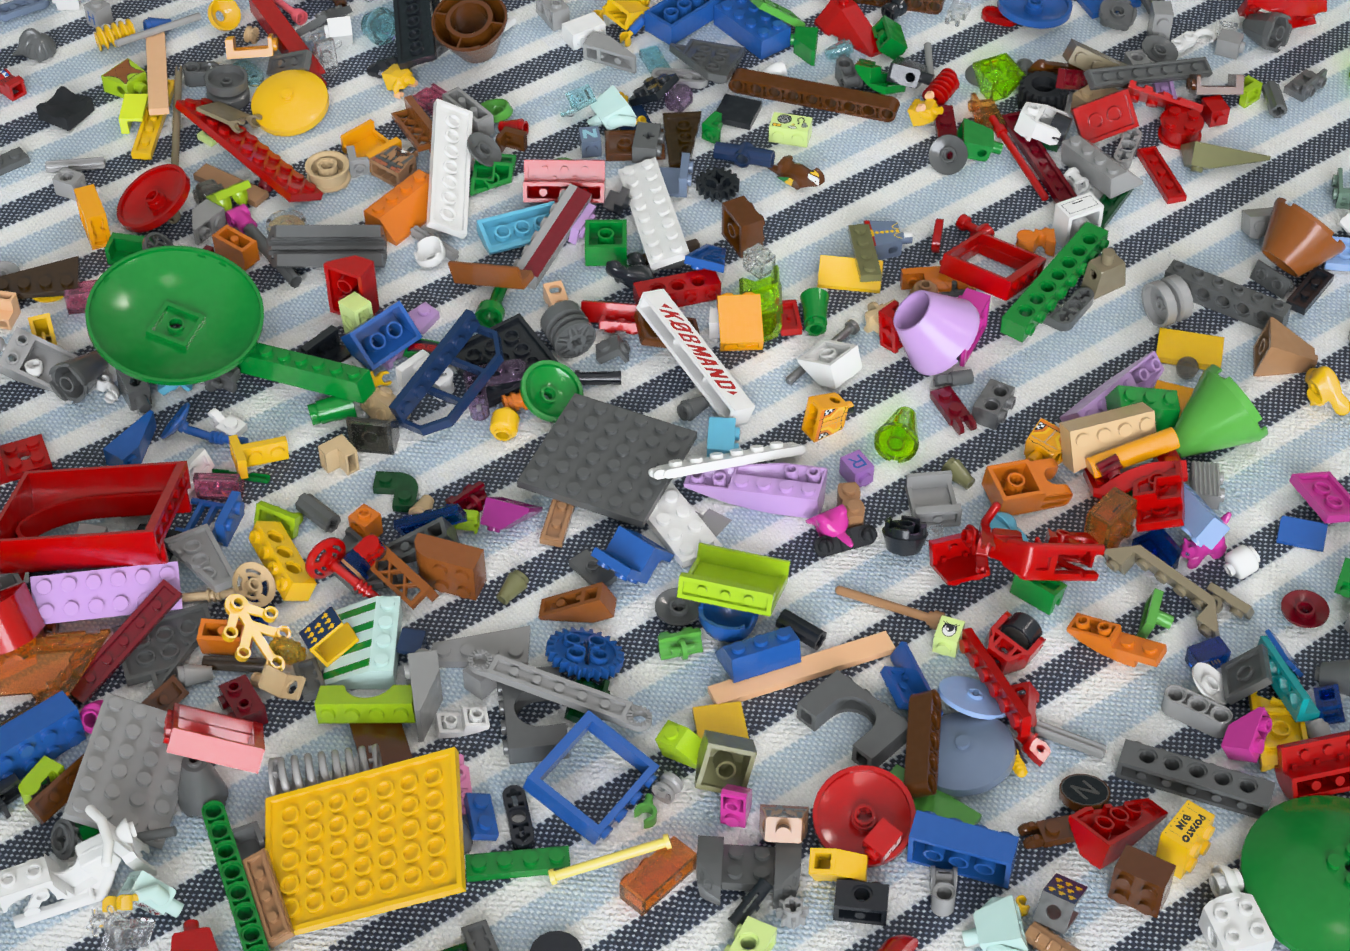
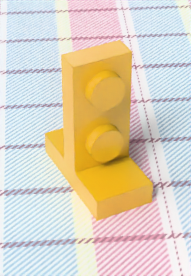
M237 435L228 436L230 454L240 480L249 478L247 467L289 459L286 436L240 444Z

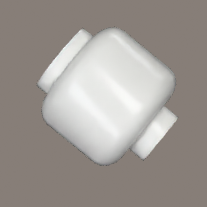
M1239 545L1225 555L1226 564L1223 567L1230 577L1235 576L1238 579H1244L1258 570L1260 557L1252 546Z

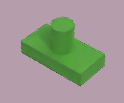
M1157 588L1153 590L1146 600L1137 633L1138 637L1146 639L1155 627V624L1169 630L1174 621V616L1159 610L1164 592Z

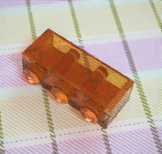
M675 836L670 839L672 849L667 850V848L656 850L649 858H644L631 874L627 873L619 883L620 899L641 916H644L696 869L697 853Z

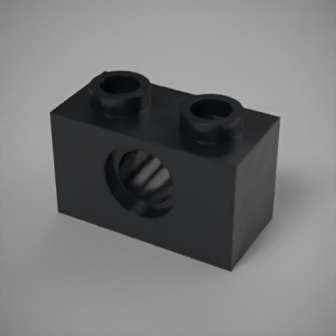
M837 879L833 920L886 926L889 884L861 882L853 879Z

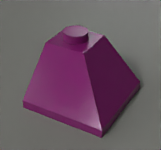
M500 496L486 497L480 524L486 525L489 531L500 533L501 529H509L542 512L543 507Z

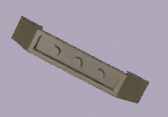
M1141 545L1105 550V563L1112 571L1116 572L1118 570L1125 575L1136 563L1142 570L1152 572L1160 583H1167L1172 586L1174 592L1180 597L1184 598L1186 596L1189 598L1191 603L1198 610L1202 611L1196 618L1198 631L1206 638L1212 637L1216 641L1220 639L1215 597Z

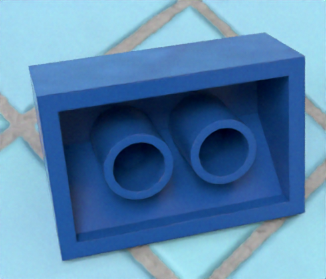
M399 300L390 304L340 338L350 354L370 371H373L423 336Z
M791 626L722 646L715 652L716 657L733 683L801 662L800 639Z

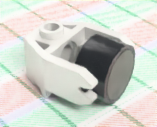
M1026 102L1020 112L1014 131L1029 142L1033 138L1048 145L1061 146L1073 119L1066 112L1049 105Z

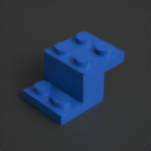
M619 526L606 550L595 547L591 556L598 559L596 563L599 566L615 571L614 575L624 581L628 580L634 584H637L638 581L647 584L658 563L662 560L671 562L674 554L641 533Z

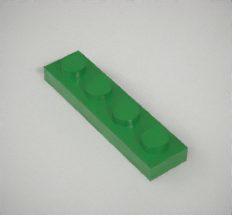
M569 846L465 855L467 882L549 875L548 870L550 869L555 871L570 866Z

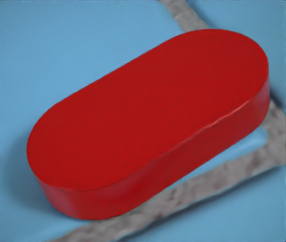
M986 6L982 9L981 18L986 22L1005 27L1016 25V23L1003 16L996 6Z
M937 218L935 220L931 246L932 253L940 252L944 219Z

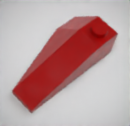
M830 0L814 21V24L824 34L838 37V41L841 43L846 41L852 44L853 49L869 57L882 54L878 51L876 44L878 39L874 37L871 24L853 0Z
M1149 798L1125 801L1122 806L1113 807L1112 804H1104L1102 809L1094 810L1092 806L1084 807L1071 814L1068 821L1079 854L1093 866L1102 869L1121 856L1126 844L1133 846L1166 818L1168 812Z

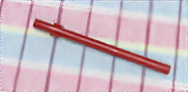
M991 115L988 120L994 127V133L998 138L1002 139L1041 200L1046 201L1049 198L1048 194L1007 134L1008 130L1004 124L999 122L995 115Z

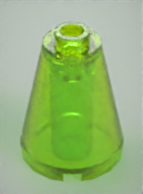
M905 406L898 408L877 430L874 447L885 460L898 461L897 463H903L911 460L916 455L919 447L917 416L913 409Z

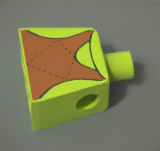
M129 58L101 76L104 92L123 99L125 94H148L146 72Z

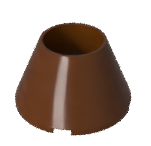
M442 0L433 12L431 26L436 39L447 49L466 62L482 63L491 59L496 54L507 24L508 14L502 0Z

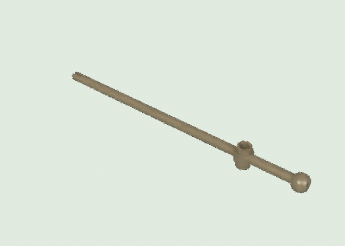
M180 66L179 71L178 67H175L171 164L179 166L181 112L175 108L176 100H182V66ZM178 211L167 222L171 224L178 223L181 218L180 212Z

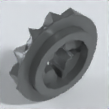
M63 818L54 824L51 832V846L58 859L68 860L75 855V846L80 839L77 835L79 828L75 827V822Z

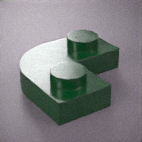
M376 471L373 493L394 495L392 503L393 512H409L410 508L418 501L419 490L417 481L411 475L402 472Z

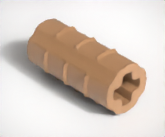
M1036 921L1025 932L1027 943L1038 951H1081L1072 945L1071 942L1060 937V934L1057 935L1049 927Z

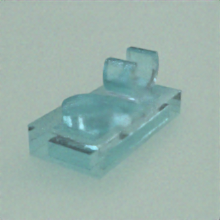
M650 46L639 50V56L650 73L653 69L659 67L671 68L657 46Z

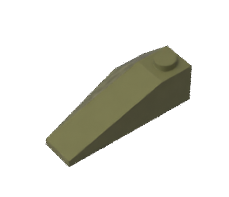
M1197 141L1181 145L1184 167L1191 168L1190 171L1202 173L1203 170L1264 162L1271 158V156Z

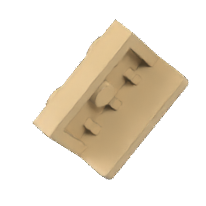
M381 386L380 388H375V392L364 404L360 403V407L383 430H388L392 419H396L389 408V405L396 396L390 388Z

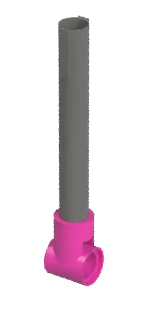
M241 204L225 211L228 225L232 228L236 227L239 232L256 240L259 251L267 259V238L257 228V223L251 218L248 207L245 204ZM275 268L291 287H294V289L299 287L302 278L293 268Z

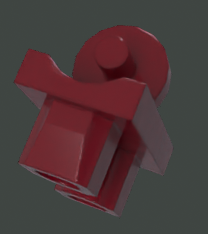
M478 481L474 485L468 484L457 496L451 495L445 501L447 507L482 512L486 497H488L484 489V482Z

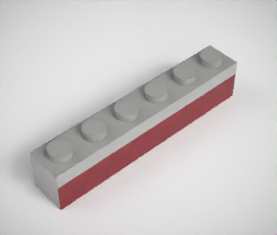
M571 183L566 190L563 189L561 191L558 203H553L549 211L550 215L543 218L540 230H535L531 237L530 245H525L521 253L522 257L520 259L517 258L513 266L519 267L521 270H532L534 278L527 287L536 289L568 240L572 226L588 203H590L591 193Z

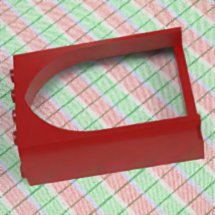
M187 461L25 471L0 513V574L167 564L169 560L164 539L176 513H190L192 511L187 491L191 489ZM152 515L145 530L40 536L57 527L83 520Z

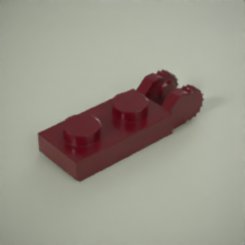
M950 385L930 391V399L949 426H952L959 435L965 432L962 422L971 431L977 429L975 418L969 413Z

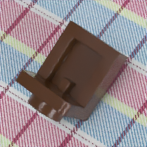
M505 126L497 134L495 142L498 144L501 153H503L506 147L525 152L528 147L527 132Z

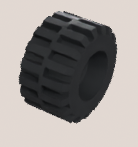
M1030 72L1020 80L1017 99L1018 108L1022 110L1026 102L1049 105L1064 112L1068 89L1056 88L1057 75L1053 72Z

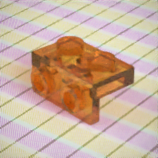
M971 93L970 101H968V110L972 112L976 123L994 130L988 118L991 115H995L999 122L1005 125V121L993 98L979 100L976 93Z

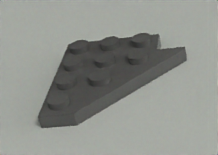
M690 39L687 45L670 43L669 51L706 80L713 81L716 84H724L728 82L745 56L746 48Z
M207 603L168 612L122 663L128 687L152 680L156 690L170 676H175L176 666H182V663H185L198 646L196 638L201 618L211 619ZM120 626L112 627L113 634Z

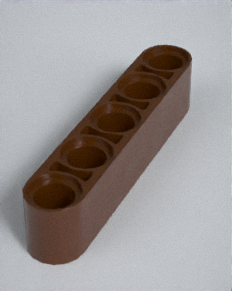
M936 689L911 694L909 698L904 785L908 788L913 799L937 793L942 704Z

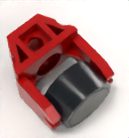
M1006 611L990 628L984 647L1002 673L1006 675L1024 669L1043 647L1046 639L1042 637V629L1032 616L1023 612H1016L1012 615Z

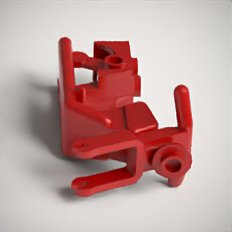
M997 501L990 506L981 519L979 531L971 524L966 525L965 529L962 530L961 540L965 546L971 548L976 544L975 571L978 574L981 571H984L985 575L989 574L988 557L1002 562L1004 567L1022 580L1097 581L1099 574L1096 571L1084 570L1069 562L1080 563L1092 568L1095 556L1104 555L1105 552L1104 544H1098V541L1088 532H1068L1062 529L1052 532L1048 528L1044 543L1040 541V537H1036L1035 542L1032 543L1023 541L1022 533L1018 530L993 528L991 531L990 523L1001 508V504Z

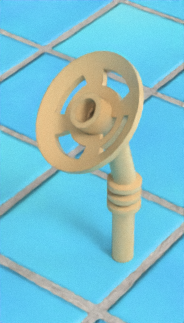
M246 562L235 570L232 577V588L215 593L210 588H207L206 591L182 593V603L206 600L208 603L212 601L217 602V600L221 602L222 599L227 598L231 594H240L249 600L259 601H248L249 604L264 607L275 596V580L270 571L263 565L256 562ZM247 569L255 570V571L259 572L260 574L258 575V574L253 573V572H248V573H246V570H247ZM238 576L242 579L240 586L237 585ZM266 581L268 588L266 596L261 594L263 590L262 582Z

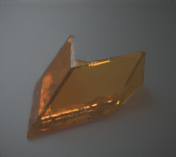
M100 629V633L86 634V631L47 633L46 637L34 638L22 647L0 655V697L31 694L37 701L34 706L0 723V727L60 691L69 696L111 633L110 629Z

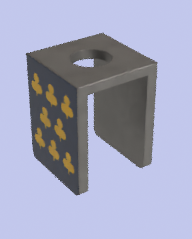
M1056 873L1042 890L1033 921L1065 934L1078 917V912L1074 911V907L1086 893L1088 887Z

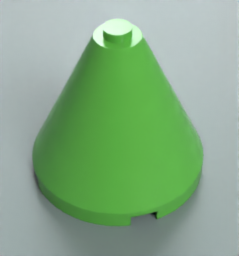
M1211 364L1203 371L1174 427L1180 443V448L1176 449L1180 458L1258 442L1268 435L1266 426L1262 429L1260 428L1258 422L1262 420V417L1250 399L1230 376L1227 378L1219 376L1218 374L1222 369L1214 364Z

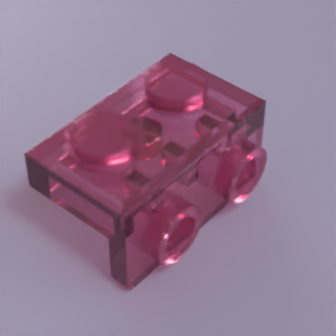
M194 473L193 476L197 498L228 499L232 490L241 492V497H243L245 480L241 479L240 474Z

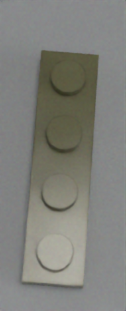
M869 224L848 225V235L860 282L881 281L882 273Z

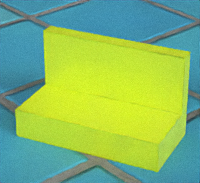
M148 94L124 95L119 114L122 134H130L133 121H143Z

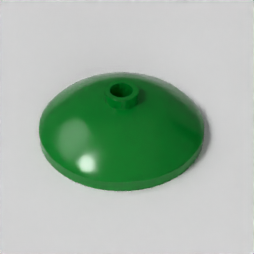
M538 361L532 364L521 378L520 393L524 404L535 416L548 422L555 423L575 393L584 396L582 384L577 375L569 367L557 361Z

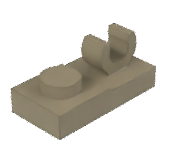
M1213 582L1206 588L1209 594L1215 597V601L1218 602L1216 606L1217 613L1222 611L1223 603L1228 605L1230 608L1229 612L1239 619L1245 617L1250 620L1255 613L1252 606Z

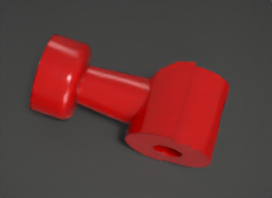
M962 214L956 221V228L961 231L968 230L970 237L980 231L993 237L995 236L993 228L988 223L978 226L972 223L971 217L966 214Z

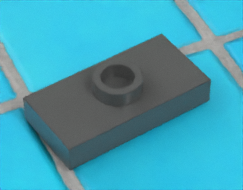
M587 549L569 560V567L590 585L603 582L608 587L617 581L615 573L610 569L607 570L596 563L598 559L591 556V552Z
M316 657L293 663L295 675L306 678L302 690L304 702L316 699L320 686H326Z
M486 919L461 927V934L469 951H499Z

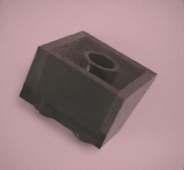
M347 416L346 423L349 442L355 447L357 452L395 454L400 437L397 420Z

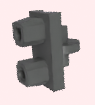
M235 367L217 378L205 381V390L213 392L217 388H223L234 393L238 390L236 382L241 377L240 369Z

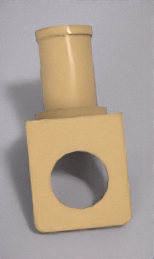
M265 665L262 673L254 672L250 678L252 686L260 688L280 699L296 701L300 699L306 678L303 676L287 675L270 665ZM293 682H297V688L295 692L290 694V685Z

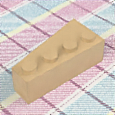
M1141 402L1060 422L1063 465L1073 473H1076L1087 467L1086 458L1156 432L1155 411Z

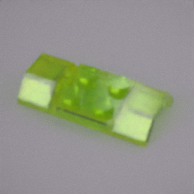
M775 265L771 275L758 281H752L743 277L739 279L740 295L746 292L760 294L764 342L777 338L782 327V285L779 278V267Z

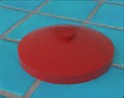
M174 164L159 165L144 172L122 194L117 206L118 220L127 230L136 233L150 231L161 226L171 219L185 203L191 186L189 176L181 167Z
M852 766L833 774L819 789L813 805V827L817 839L823 848H836L864 854V849L862 848L863 840L883 817L901 831L903 837L902 841L883 864L878 860L872 861L868 858L867 868L877 867L894 860L908 846L909 834L916 809L908 788L894 774L875 766Z

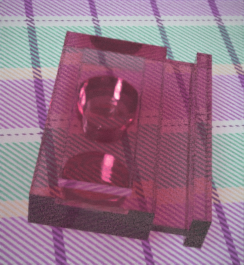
M434 83L431 84L432 87H426L413 95L416 102L431 114H433L435 100H443L442 94L447 92Z

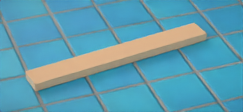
M165 32L146 38L148 108L150 116L169 114Z
M883 631L803 656L800 663L736 683L729 679L710 685L707 692L714 704L743 702L834 673L836 670L841 671L891 655L896 647L887 632Z

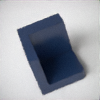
M402 628L396 647L397 653L409 654L415 653L420 648L427 649L426 631Z

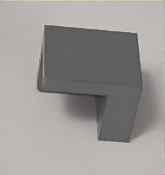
M257 821L232 830L241 860L265 848V842Z

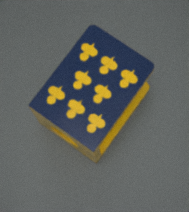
M329 607L299 632L309 651L326 667L330 666L359 641L351 625L348 622L343 624L333 607Z

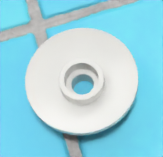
M1200 662L1194 665L1192 677L1198 692L1210 700L1226 705L1228 702L1225 700L1222 675L1206 663Z

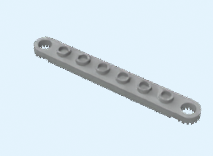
M477 649L472 651V654H469L468 668L477 675L583 713L589 710L600 719L636 732L646 731L652 724V713L650 710H647L646 707L634 705L633 702L499 654L494 655L487 652V650L483 651L481 649L479 651ZM477 659H484L487 662L484 663V665L481 664L480 666V664H478L477 666V664H475L474 661ZM635 716H643L646 721L637 723V721L634 722L633 718Z

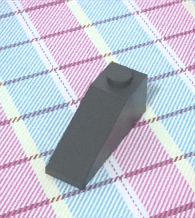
M442 516L386 544V546L407 564L416 562L414 541L418 532L460 542L455 526Z

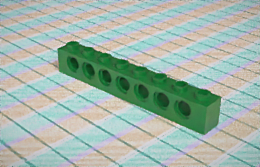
M1086 221L1002 316L1000 332L1022 343L1028 336H1032L1037 325L1044 322L1047 314L1055 309L1057 302L1065 298L1068 290L1076 285L1081 275H1085L1088 262L1098 257L1103 249L1108 247L1109 231Z

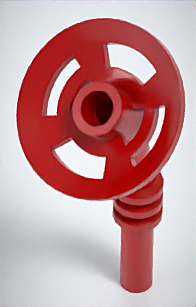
M330 537L320 541L308 554L305 569L311 578L323 579L335 572L352 585L354 591L358 590V594L362 593V597L372 598L381 596L372 589L371 585L367 586V582L363 583L364 580L362 578L359 580L341 565V560L346 555V546L339 538ZM333 545L339 546L341 551L339 552V550L333 548ZM325 549L326 552L320 556L319 562L315 561L320 552ZM317 569L323 574H316L314 570Z

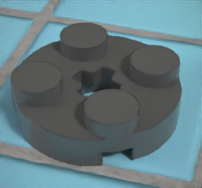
M1103 0L1098 11L1100 23L1105 27L1108 26L1112 29L1127 31L1136 19L1137 9L1130 5V0Z

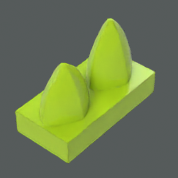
M249 180L241 181L210 194L206 198L223 207L225 211L232 209L230 196H232L237 204L247 205V189L251 188Z
M261 500L256 503L254 524L256 521L281 522L290 538L294 539L298 536L299 525L303 521V514L292 513Z

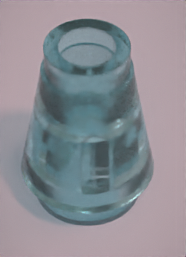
M842 39L824 49L827 60L838 59L842 56L850 57L854 50L850 39Z

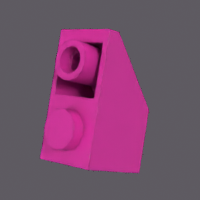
M1258 707L1228 725L1221 744L1228 759L1257 763L1260 754L1264 751V742L1267 734L1272 729V719L1266 709Z
M727 784L722 788L720 823L730 827H746L752 805L751 788Z

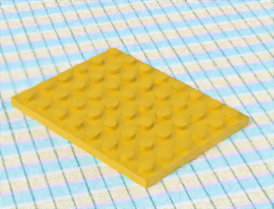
M455 747L265 798V849L269 853L295 935L466 892L459 751Z

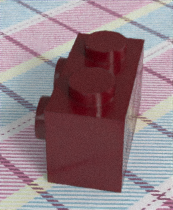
M246 674L218 686L220 696L217 697L221 709L228 711L227 715L262 723L263 725L269 723L266 707Z

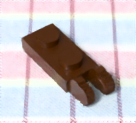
M1070 815L1037 822L1031 821L1020 825L1017 828L1019 835L1029 836L1023 841L1024 847L1026 849L1047 848L1075 842L1068 821Z

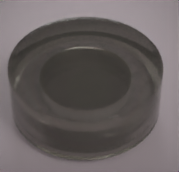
M1189 356L1181 358L1176 365V372L1182 379L1194 378L1199 369L1198 362Z

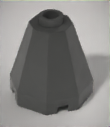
M1279 12L1250 14L1243 21V31L1263 49L1278 53L1280 51L1278 48L1280 46L1284 47L1288 43L1292 31V24L1288 23V20H1291V16Z

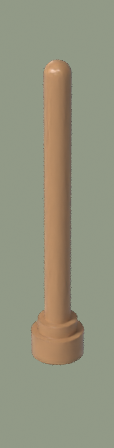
M843 586L835 588L837 595L924 621L926 625H929L934 630L937 629L941 616H945V613L941 611L924 612Z

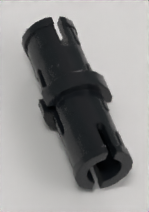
M760 877L750 892L742 896V902L728 920L736 927L739 924L743 925L747 916H751L754 911L758 912L760 909L759 905L770 890L773 889V886ZM756 894H758L757 898H756V899L753 901V903L749 906V908L746 910V912L743 913V910H744V909L747 907V905L751 902V900L754 898V896H755Z

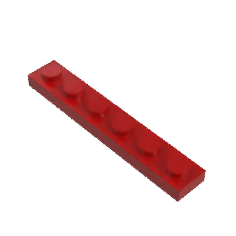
M962 629V640L959 641L961 653L966 655L970 666L978 673L980 681L985 683L989 689L990 696L995 698L999 704L1000 711L1005 713L1009 719L1011 727L1015 728L1020 737L1029 736L1032 715L973 629Z

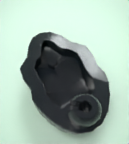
M397 56L376 61L367 68V74L379 79L383 78L381 73L391 65L398 64Z

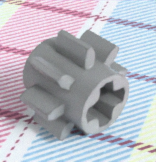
M790 895L785 900H779L776 918H782V927L786 926L795 930L800 924L805 926L806 917L809 916V907H803V898L799 899Z

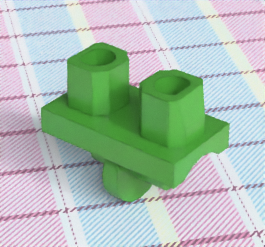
M686 627L676 633H669L668 631L660 633L657 636L660 659L666 660L681 656L682 660H686L690 654L703 652L700 628Z

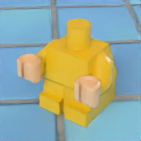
M398 64L391 65L381 73L387 90H393L394 98L397 99L404 97V93L399 91V89H405L407 86L415 88L418 85V81L415 80L413 73L408 68L400 70Z
M933 91L926 92L924 96L925 101L914 99L912 105L908 108L907 111L913 126H924L933 122L938 115L943 114V107H938L933 99Z

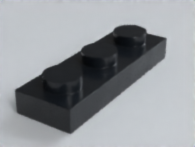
M1318 267L1314 268L1286 300V303L1292 305L1291 310L1305 315L1333 282L1334 274Z

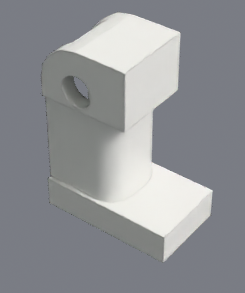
M422 349L395 368L397 384L405 387L430 354ZM447 367L432 387L452 394L455 390L453 371Z

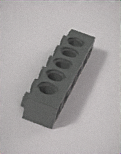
M1175 259L1165 271L1164 277L1176 274L1187 283L1193 297V303L1262 330L1270 317L1277 319L1284 326L1288 324L1292 305Z
M1125 739L1115 777L1256 819H1259L1268 811L1275 787V782L1264 778L1251 776L1237 770L1227 769L1213 763L1203 762L1189 756L1179 755L1165 749L1155 748Z

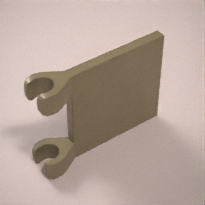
M220 101L196 108V111L228 124L235 133L244 131L238 126V124L244 125V120L253 128L261 126L256 123V119L261 120L262 115H250Z

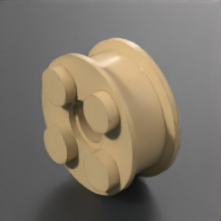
M321 151L310 156L305 162L306 179L310 183L315 184L316 188L323 192V194L345 189L351 180V174L348 170L349 160L340 152Z

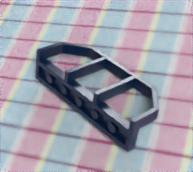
M466 309L389 405L400 426L422 436L452 427L504 361L501 338L498 332L480 325L474 312ZM475 332L494 339L496 354L485 368L456 358L457 354ZM449 365L478 375L462 398L432 387ZM426 393L455 405L447 417L423 425L406 420L425 397Z

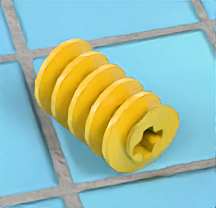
M126 19L125 24L121 20L118 21V27L114 22L111 23L110 28L105 24L103 30L99 26L96 27L94 36L99 50L102 51V45L109 49L110 43L116 47L114 40L135 34V29L130 19Z

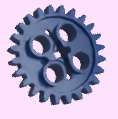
M571 627L570 631L562 628V632L555 631V635H550V638L547 640L545 656H548L547 661L553 662L552 667H560V673L568 672V677L576 675L577 680L585 677L588 682L590 678H594L599 682L600 677L607 680L609 676L614 678L616 673H620L624 662V652L621 651L622 646H617V641H610L611 636L603 637L601 631L596 634L593 633V629L585 631L583 627H580V630Z

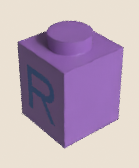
M856 450L840 457L839 473L847 483L856 482L860 488L873 482L874 465L860 450Z

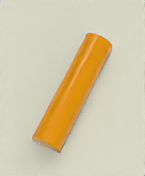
M1169 427L1085 459L1087 469L1093 477L1099 478L1102 476L1096 469L1095 464L1113 454H1117L1124 469L1180 448V443L1175 430Z

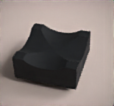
M61 86L51 99L36 106L40 120L70 131L94 111V105L91 97L76 95L68 88Z

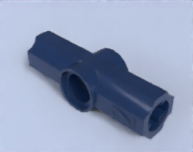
M716 141L713 158L734 162L735 165L741 168L748 167L749 164L772 168L775 160V151L756 148L750 142H742L736 145Z

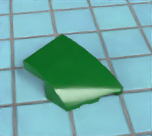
M860 58L855 64V69L861 79L878 93L886 95L905 92L906 86L886 81L888 72L881 71L882 66L875 65V61Z
M502 154L501 162H494L493 167L482 165L475 160L470 196L512 183L516 155Z

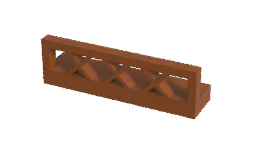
M412 95L404 97L406 109L391 113L392 119L418 152L431 149L432 120Z
M380 540L379 543L386 550V554L379 561L387 560L388 570L378 571V561L370 567L355 550L352 552L393 592L401 596V599L413 610L425 597L433 602L439 596L427 582ZM403 574V584L393 585V575ZM408 588L420 590L412 600L407 598Z

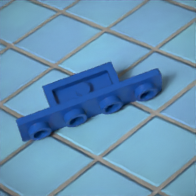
M901 641L890 655L894 667L884 666L880 674L898 709L909 710L910 695L928 691L931 688L907 642Z

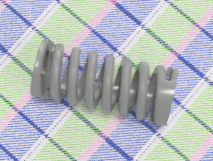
M373 744L368 746L369 753H372L369 763H373V769L382 767L379 745ZM359 746L360 773L370 770L365 746ZM348 747L344 750L345 776L357 773L352 749ZM334 749L331 751L332 780L344 777L339 752ZM319 751L317 754L319 765L318 783L314 773L312 755L310 753L304 755L305 786L301 777L297 755H292L290 758L292 768L291 787L286 773L284 758H269L268 776L271 796L330 781L325 753Z

